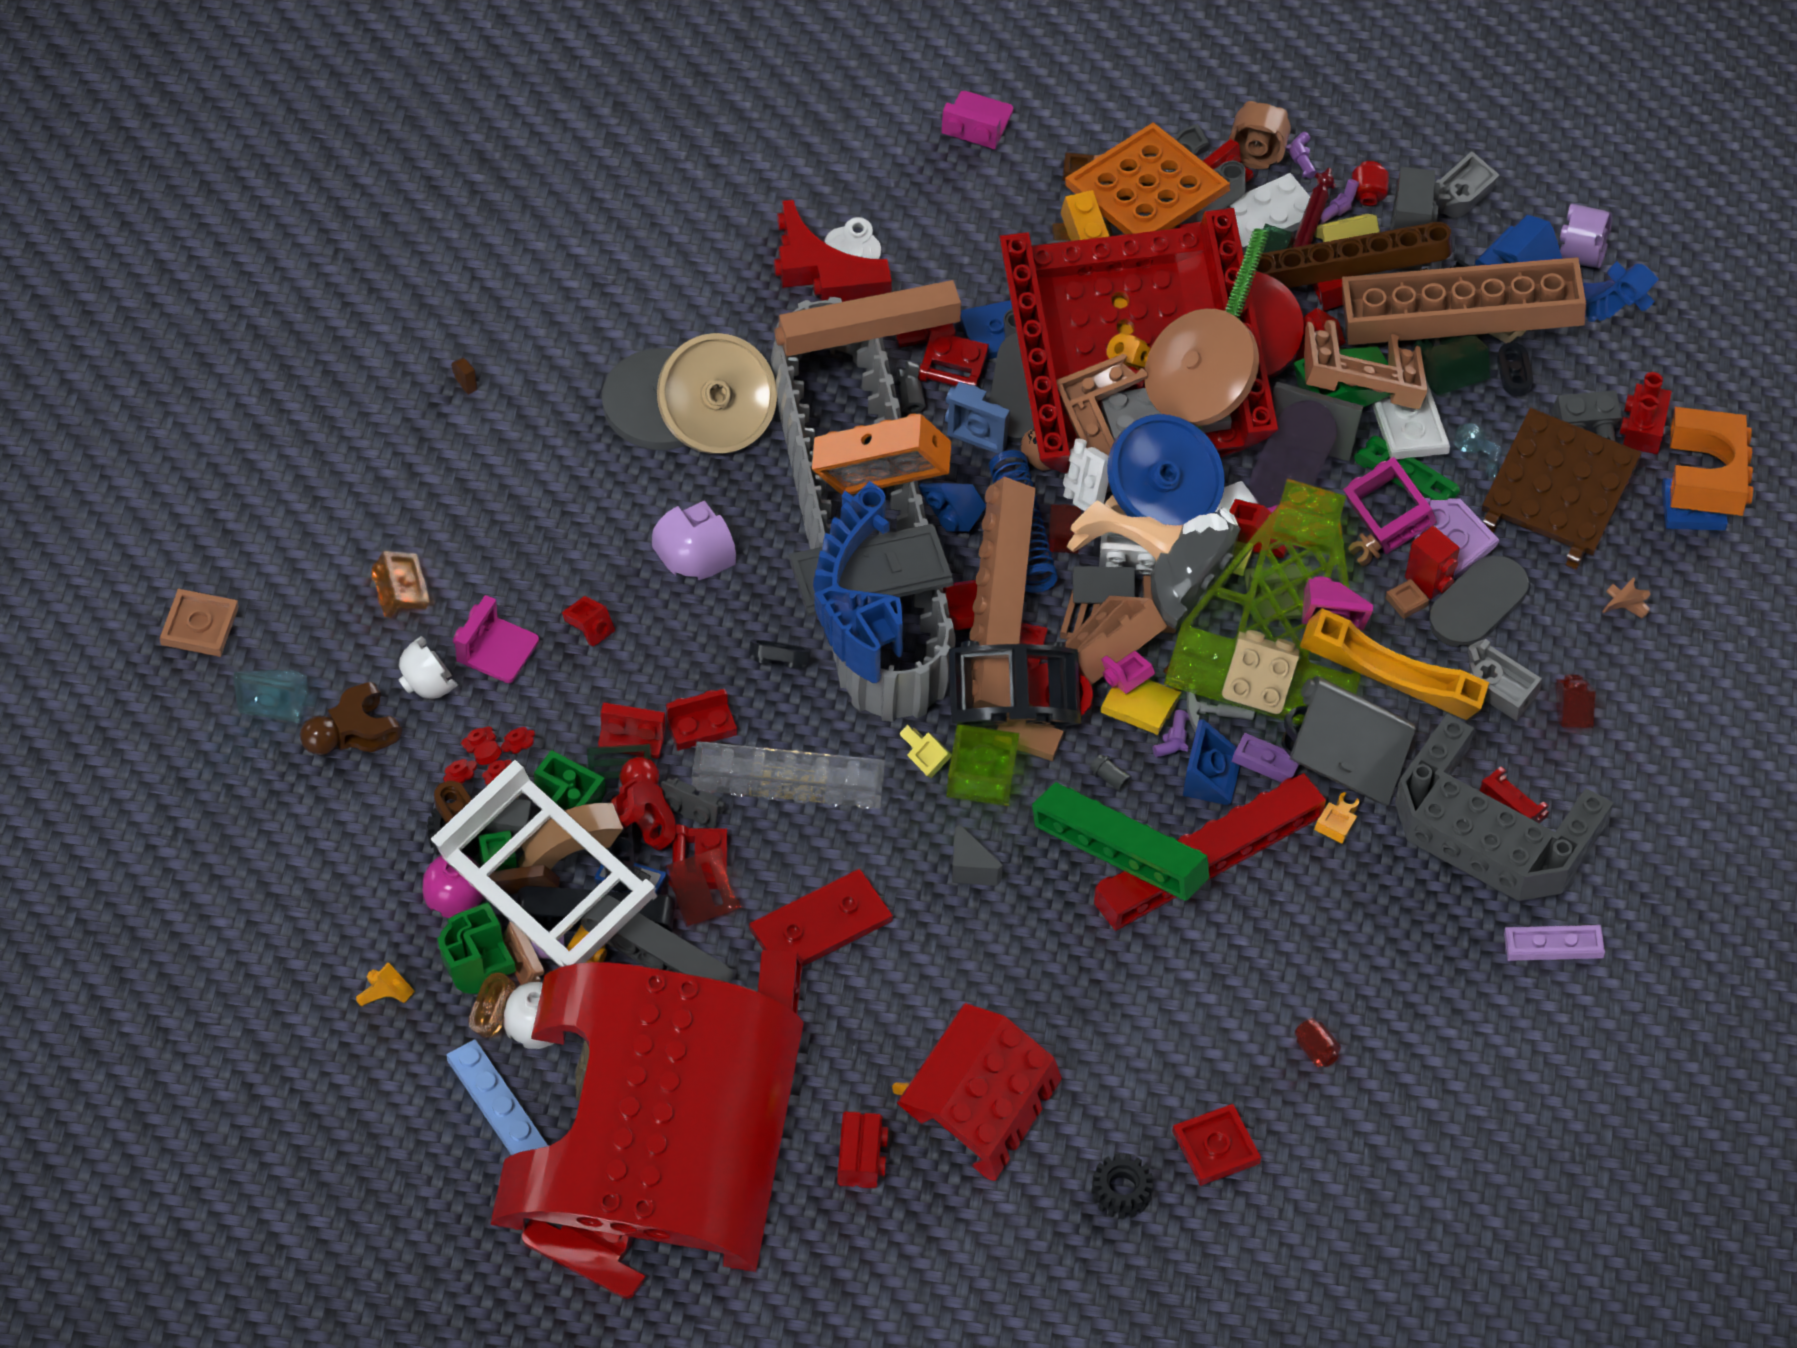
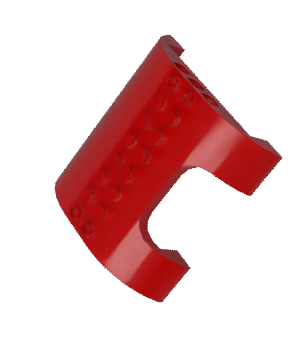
M609 962L572 964L550 971L544 976L531 1039L564 1045L567 1032L576 1033L585 1039L589 1047V1059L578 1111L572 1128L561 1140L550 1146L518 1152L504 1159L491 1225L524 1231L526 1219H534L724 1253L723 1267L756 1272L804 1021L790 1008L762 993L743 986L706 977Z

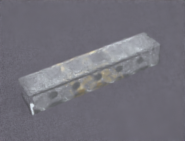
M697 741L692 770V786L696 787L697 791L727 793L738 797L747 795L763 797L769 800L787 799L800 803L818 802L831 806L848 805L857 806L862 809H881L885 760Z

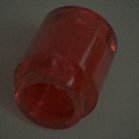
M1310 1018L1301 1023L1295 1030L1294 1035L1297 1037V1044L1316 1067H1329L1340 1057L1341 1045L1322 1022H1317L1315 1018Z

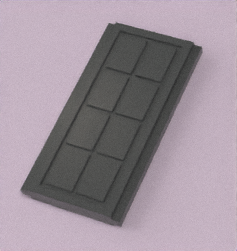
M933 524L867 537L847 562L841 575L839 586L847 590L902 597L953 586V580L936 529ZM823 547L789 554L793 574L808 617L817 615L814 603L813 578L817 569L819 553Z

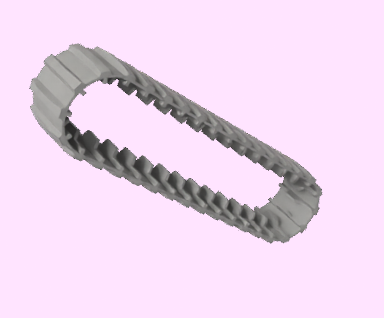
M829 297L828 300L816 302L805 300L798 303V308L793 312L836 304L842 301L841 298ZM883 337L827 348L830 349V354H835V350L852 355L853 362L857 364V367L866 368V372L862 373V389L864 391H872V395L868 396L867 410L868 414L877 415L874 424L880 423L882 420L901 418L898 398H896L893 377L890 374ZM775 339L771 355V369L776 381L777 406L809 548L814 549L823 547L825 533L830 534L831 524H827V519L831 518L832 504L831 500L821 499V495L826 493V481L812 470L813 451H810V447L814 446L815 430L814 428L805 427V423L809 422V405L799 404V400L804 398V382L794 380V376H797L799 373V360L802 355L805 358L810 357V352L786 357L783 346H778ZM918 481L894 485V491L891 492L890 507L891 509L900 510V515L897 516L896 531L928 525V521L925 519L922 496L919 494ZM943 588L914 594V607L924 608L923 615H920V632L930 633L929 640H926V656L923 660V665L918 661L915 664V669L906 671H894V666L889 665V670L881 669L880 681L871 683L848 668L845 661L842 662L833 651L840 687L847 689L852 698V705L860 712L867 710L881 716L882 721L894 722L895 718L912 715L915 718L927 714V709L937 699H944L950 685L949 649L955 648V634L952 619L949 618L946 595L943 593Z

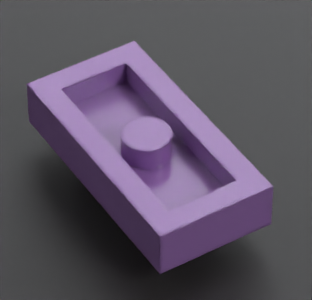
M1244 733L1231 761L1281 783L1287 778H1294L1300 764L1289 759L1290 756L1283 748L1247 733Z

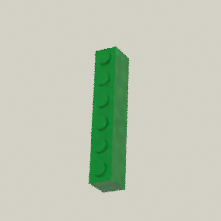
M1055 782L1032 803L1035 827L1184 901H1187L1209 879L1208 858L1200 850L1193 849L1173 837H1168L1146 824L1137 822L1127 817L1124 813L1102 805L1099 801L1092 800L1072 788H1067Z

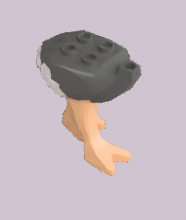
M1112 495L1105 504L1099 500L1095 501L1072 524L1071 531L1075 534L1069 541L1067 548L1075 552L1096 537L1109 532L1123 535L1139 544L1156 560L1150 575L1153 603L1166 625L1177 629L1186 619V615H1192L1199 606L1204 608L1211 600L1212 592L1217 586L1222 588L1231 575L1229 568L1234 560V552L1241 528L1238 526L1235 516L1224 507L1220 508L1218 512L1199 515L1184 525L1177 526L1162 524L1151 517H1130L1121 509Z

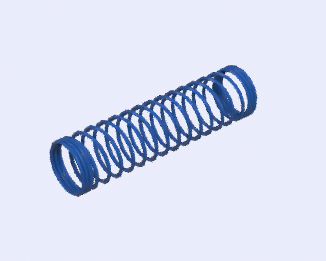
M1018 450L1003 451L995 455L989 462L993 483L1003 477H1007L1015 481L1027 480L1024 484L1027 485L1030 482V486L1033 487L1034 483L1031 480L1032 475L1029 472L1030 468L1027 457L1023 452ZM1018 457L1024 460V462H1011L1001 466L997 471L994 470L996 464L1003 459ZM1022 464L1015 470L999 472L1009 465ZM1036 495L1034 506L1036 505L1037 509L1033 508L1035 513H1033L1032 518L1037 520L1032 523V526H1038L1039 528L1031 532V535L1041 534V536L1035 540H1030V543L1043 542V544L1029 549V552L1035 550L1046 551L1038 556L1028 557V561L1036 558H1047V560L1039 564L1027 565L1026 577L1028 575L1043 574L1047 571L1052 574L1039 581L1026 580V583L1032 584L1047 581L1033 586L1025 584V591L1031 593L1048 590L1058 580L1057 570L1054 566V560L1051 558L1052 552L1049 550L1050 545L1047 542L1048 537L1045 534L1046 529L1043 526L1044 521L1041 518L1042 514L1039 511L1040 506L1037 503L1038 498Z

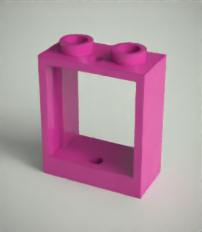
M1395 457L1388 461L1380 462L1371 472L1363 477L1353 479L1343 489L1348 503L1368 531L1382 546L1381 549L1385 554H1388L1437 523L1432 508ZM1397 477L1417 506L1383 528H1380L1360 499Z

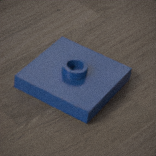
M1011 300L961 310L960 324L966 339L989 344L986 360L997 358L999 347L1005 340L1003 317L1012 308Z

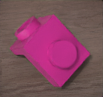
M1133 651L1117 663L1107 655L1101 659L1105 669L1102 673L1107 683L1111 687L1117 686L1125 694L1155 674L1153 665L1136 651Z

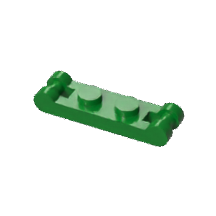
M1373 435L1366 442V448L1360 449L1355 454L1354 459L1356 463L1364 468L1369 467L1373 470L1380 462L1388 461L1390 457L1386 441L1379 436ZM1413 457L1396 459L1424 498L1448 500V498L1455 499L1459 495L1460 488L1456 483ZM1397 477L1390 480L1405 489ZM1434 488H1437V489L1440 490L1441 492L1438 493V492L1434 491L1433 489H1434Z

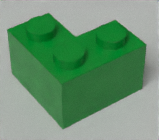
M553 750L548 753L534 772V784L564 811L586 804L602 803V799L605 796L604 777Z

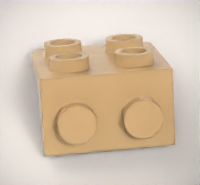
M1247 630L1246 633L1239 631L1234 655L1222 690V696L1227 700L1279 714L1283 709L1297 665L1299 649L1294 648V643L1284 639H1277L1274 642L1264 639V634L1254 630Z

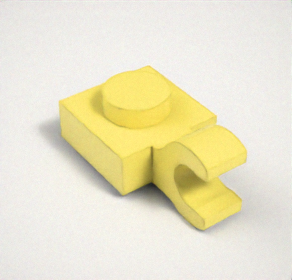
M907 724L899 733L913 748L907 756L930 778L953 756L929 732L923 737L917 729H912Z

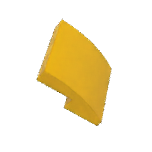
M1149 679L1127 694L1117 686H1114L1110 689L1101 706V713L1159 735L1166 719L1170 718L1182 692Z

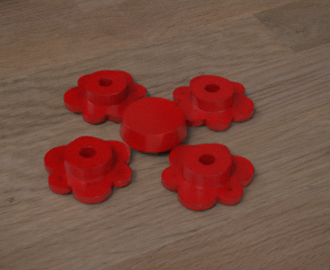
M488 726L472 730L468 737L462 740L461 744L467 753L474 752L475 761L467 762L466 759H461L447 766L444 770L446 774L443 777L444 782L455 781L463 784L465 780L474 777V771L478 767L477 764H490L488 770L482 774L485 784H490L512 763L509 759L496 761L502 751H511L513 754H516L522 749L531 747L534 744V730L519 727L510 731L504 737L505 742L502 743L501 747L495 742L496 736L492 727Z

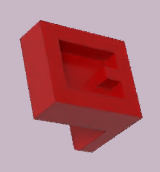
M583 596L561 612L566 623L583 631L588 644L591 646L597 645L615 631L607 607L587 596Z

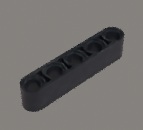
M525 886L518 891L517 904L544 929L552 930L593 890ZM609 891L607 895L620 902L630 894V892ZM656 894L657 897L654 900L651 899L638 913L672 932L675 901L669 896ZM582 918L568 931L577 932L582 925Z

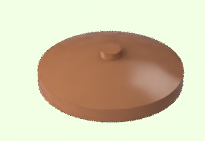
M1219 309L1195 310L1173 321L1155 340L1145 365V371L1148 375L1144 379L1146 392L1154 407L1161 414L1180 417L1195 426L1208 425L1228 416L1244 401L1256 379L1259 353L1253 334L1237 317Z

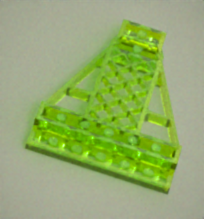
M1287 478L1280 504L1181 624L1164 685L1284 720L1285 715L1298 706H1307L1303 703L1301 690L1304 683L1308 679L1312 680L1315 676H1320L1354 694L1357 693L1361 679L1360 673L1351 670L1352 674H1347L1311 663L1308 659L1310 651L1300 647L1301 642L1296 633L1306 629L1307 624H1301L1292 628L1285 616L1296 609L1299 610L1301 615L1303 612V600H1300L1293 587L1304 581L1307 582L1308 579H1312V577L1324 572L1323 577L1331 578L1334 565H1338L1340 583L1349 588L1340 520L1346 499L1345 495ZM1271 538L1278 540L1269 545ZM1257 542H1261L1262 545L1248 593L1241 594L1221 588ZM1284 544L1291 558L1279 564L1272 550ZM1293 545L1306 548L1307 550L1297 554ZM1314 553L1321 567L1308 572L1301 559ZM1322 553L1329 555L1327 562ZM1267 556L1273 567L1261 573L1265 557ZM1295 563L1303 576L1289 582L1282 569ZM1276 572L1284 585L1271 592L1263 578ZM1259 583L1265 595L1253 601ZM1288 591L1295 604L1282 610L1274 597ZM1213 596L1231 600L1243 606L1235 638H1227L1191 627L1190 624ZM1269 600L1276 613L1263 620L1255 606ZM1251 611L1257 623L1245 629ZM1280 619L1287 632L1274 638L1266 625ZM1261 628L1267 640L1276 642L1277 639L1290 637L1296 648L1299 649L1300 659L1297 661L1283 709L1279 714L1227 700L1222 696V690L1234 655L1239 631L1246 633L1247 630L1255 631ZM1302 714L1295 716L1292 719V723L1302 724L1305 716Z

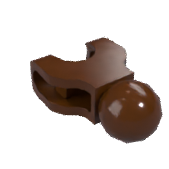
M367 682L346 689L340 698L339 704L328 709L327 717L320 715L306 720L300 729L299 737L302 746L308 752L316 755L327 754L334 750L336 745H338L340 750L352 747L365 752H375L396 743L402 734V727L392 716L373 718L367 715L368 712L377 708L381 697V692L377 685L373 682Z

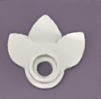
M861 217L850 219L844 227L833 229L825 238L826 244L847 254L870 259H879L881 255L880 242L872 235L871 223ZM862 228L863 231L861 233H855L853 229Z

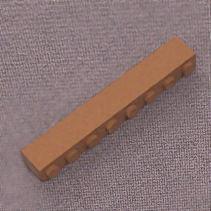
M1003 477L990 485L985 494L987 504L986 513L982 521V529L984 530L983 541L979 548L981 559L980 568L976 576V584L978 585L977 595L973 603L975 617L970 631V640L978 641L980 645L1019 644L1035 488L1007 477ZM1009 658L971 660L973 708L1011 706Z

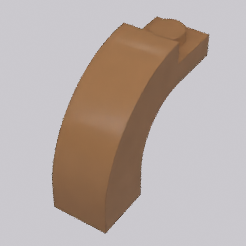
M613 803L586 804L565 810L572 819L604 848H610L623 830ZM550 818L521 845L524 853L518 861L519 868L544 864L551 870L565 856L585 848Z

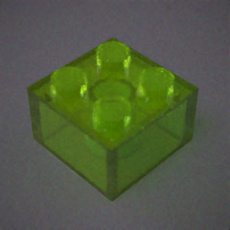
M957 724L948 773L946 797L1009 806L1020 733Z

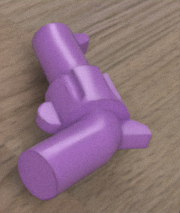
M1302 132L1291 144L1286 146L1285 151L1289 152L1294 163L1300 165L1303 170L1302 177L1311 179L1317 171L1309 160L1310 149L1304 146L1310 141V135L1307 132Z
M1348 179L1344 194L1340 193L1337 198L1330 202V206L1323 210L1318 225L1324 224L1336 215L1341 216L1348 210H1352L1351 204L1356 195L1359 185L1358 181Z
M1184 710L1175 711L1173 726L1169 729L1168 734H1164L1162 738L1165 743L1152 747L1156 758L1175 753L1179 750L1188 751V746L1185 744L1187 737L1185 724L1186 720H1189V716Z

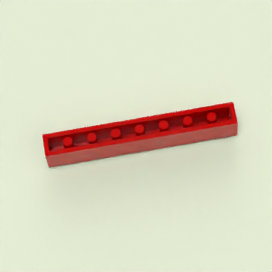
M1302 773L1295 778L1285 779L1279 787L1270 792H1261L1248 804L1234 807L1226 816L1218 820L1208 821L1202 829L1191 835L1185 834L1177 841L1193 849H1198L1207 855L1209 879L1318 820L1324 811L1326 799L1305 773ZM1123 871L1114 877H1106L1098 883L1095 888L1094 905L1112 928L1117 931L1177 897Z

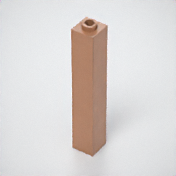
M950 280L779 315V327L774 329L775 339L778 346H783L787 357L960 322L961 300L954 281Z

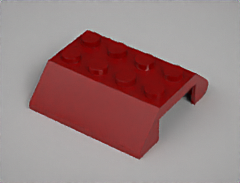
M965 1003L961 1006L909 1083L897 1104L921 1124L932 1118L981 1158L974 1162L972 1167L985 1178L996 1181L1004 1166L1010 1160L1007 1148L1013 1151L1018 1148L1019 1142L1024 1139L1037 1119L1036 1116L1043 1110L1040 1099L1048 1101L1052 1096V1092L1056 1090L1061 1082L1062 1077L1055 1058L1006 1016Z

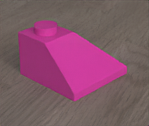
M1318 576L1308 579L1304 588L1302 624H1307L1308 620L1323 608L1350 620L1359 630H1364L1373 612V604L1342 583L1334 582L1328 577Z

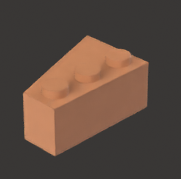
M1109 596L1065 643L1067 648L1078 650L1079 673L1086 677L1092 685L1103 677L1102 672L1105 670L1101 660L1107 655L1117 663L1133 651H1137L1167 628V625L1151 598Z

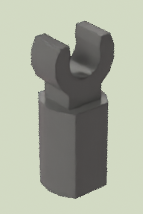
M906 361V371L901 369L897 371L898 380L901 382L899 389L902 408L905 413L919 414L925 407L922 384L918 380L919 366L915 362Z

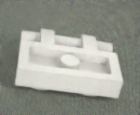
M1075 439L1074 447L1069 451L1070 466L1068 473L1064 475L1063 485L1065 490L1063 496L1073 499L1074 505L1086 511L1097 500L1104 504L1109 482L1107 473L1109 456L1094 447L1086 448V440Z

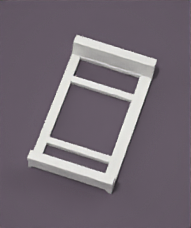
M516 760L431 838L443 859L559 967L586 963L651 899L654 900L657 897L655 893L656 888L647 879L642 882L540 790L529 779L524 767ZM523 792L542 810L481 868H478L461 850ZM552 818L604 865L611 874L560 923L548 932L488 876L547 820ZM619 881L626 885L632 892L572 950L568 951L558 941Z

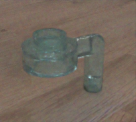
M1472 423L1459 426L1455 433V446L1461 451L1475 453L1481 450L1489 454L1485 473L1489 477L1497 476L1502 452L1501 447L1486 440L1485 432L1481 427Z

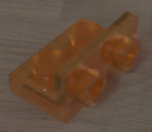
M383 551L377 562L372 566L371 576L377 587L378 603L382 606L384 617H392L397 607L426 610L430 600L417 554Z

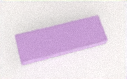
M1601 925L1505 927L1504 931L1508 961L1604 958L1605 954Z

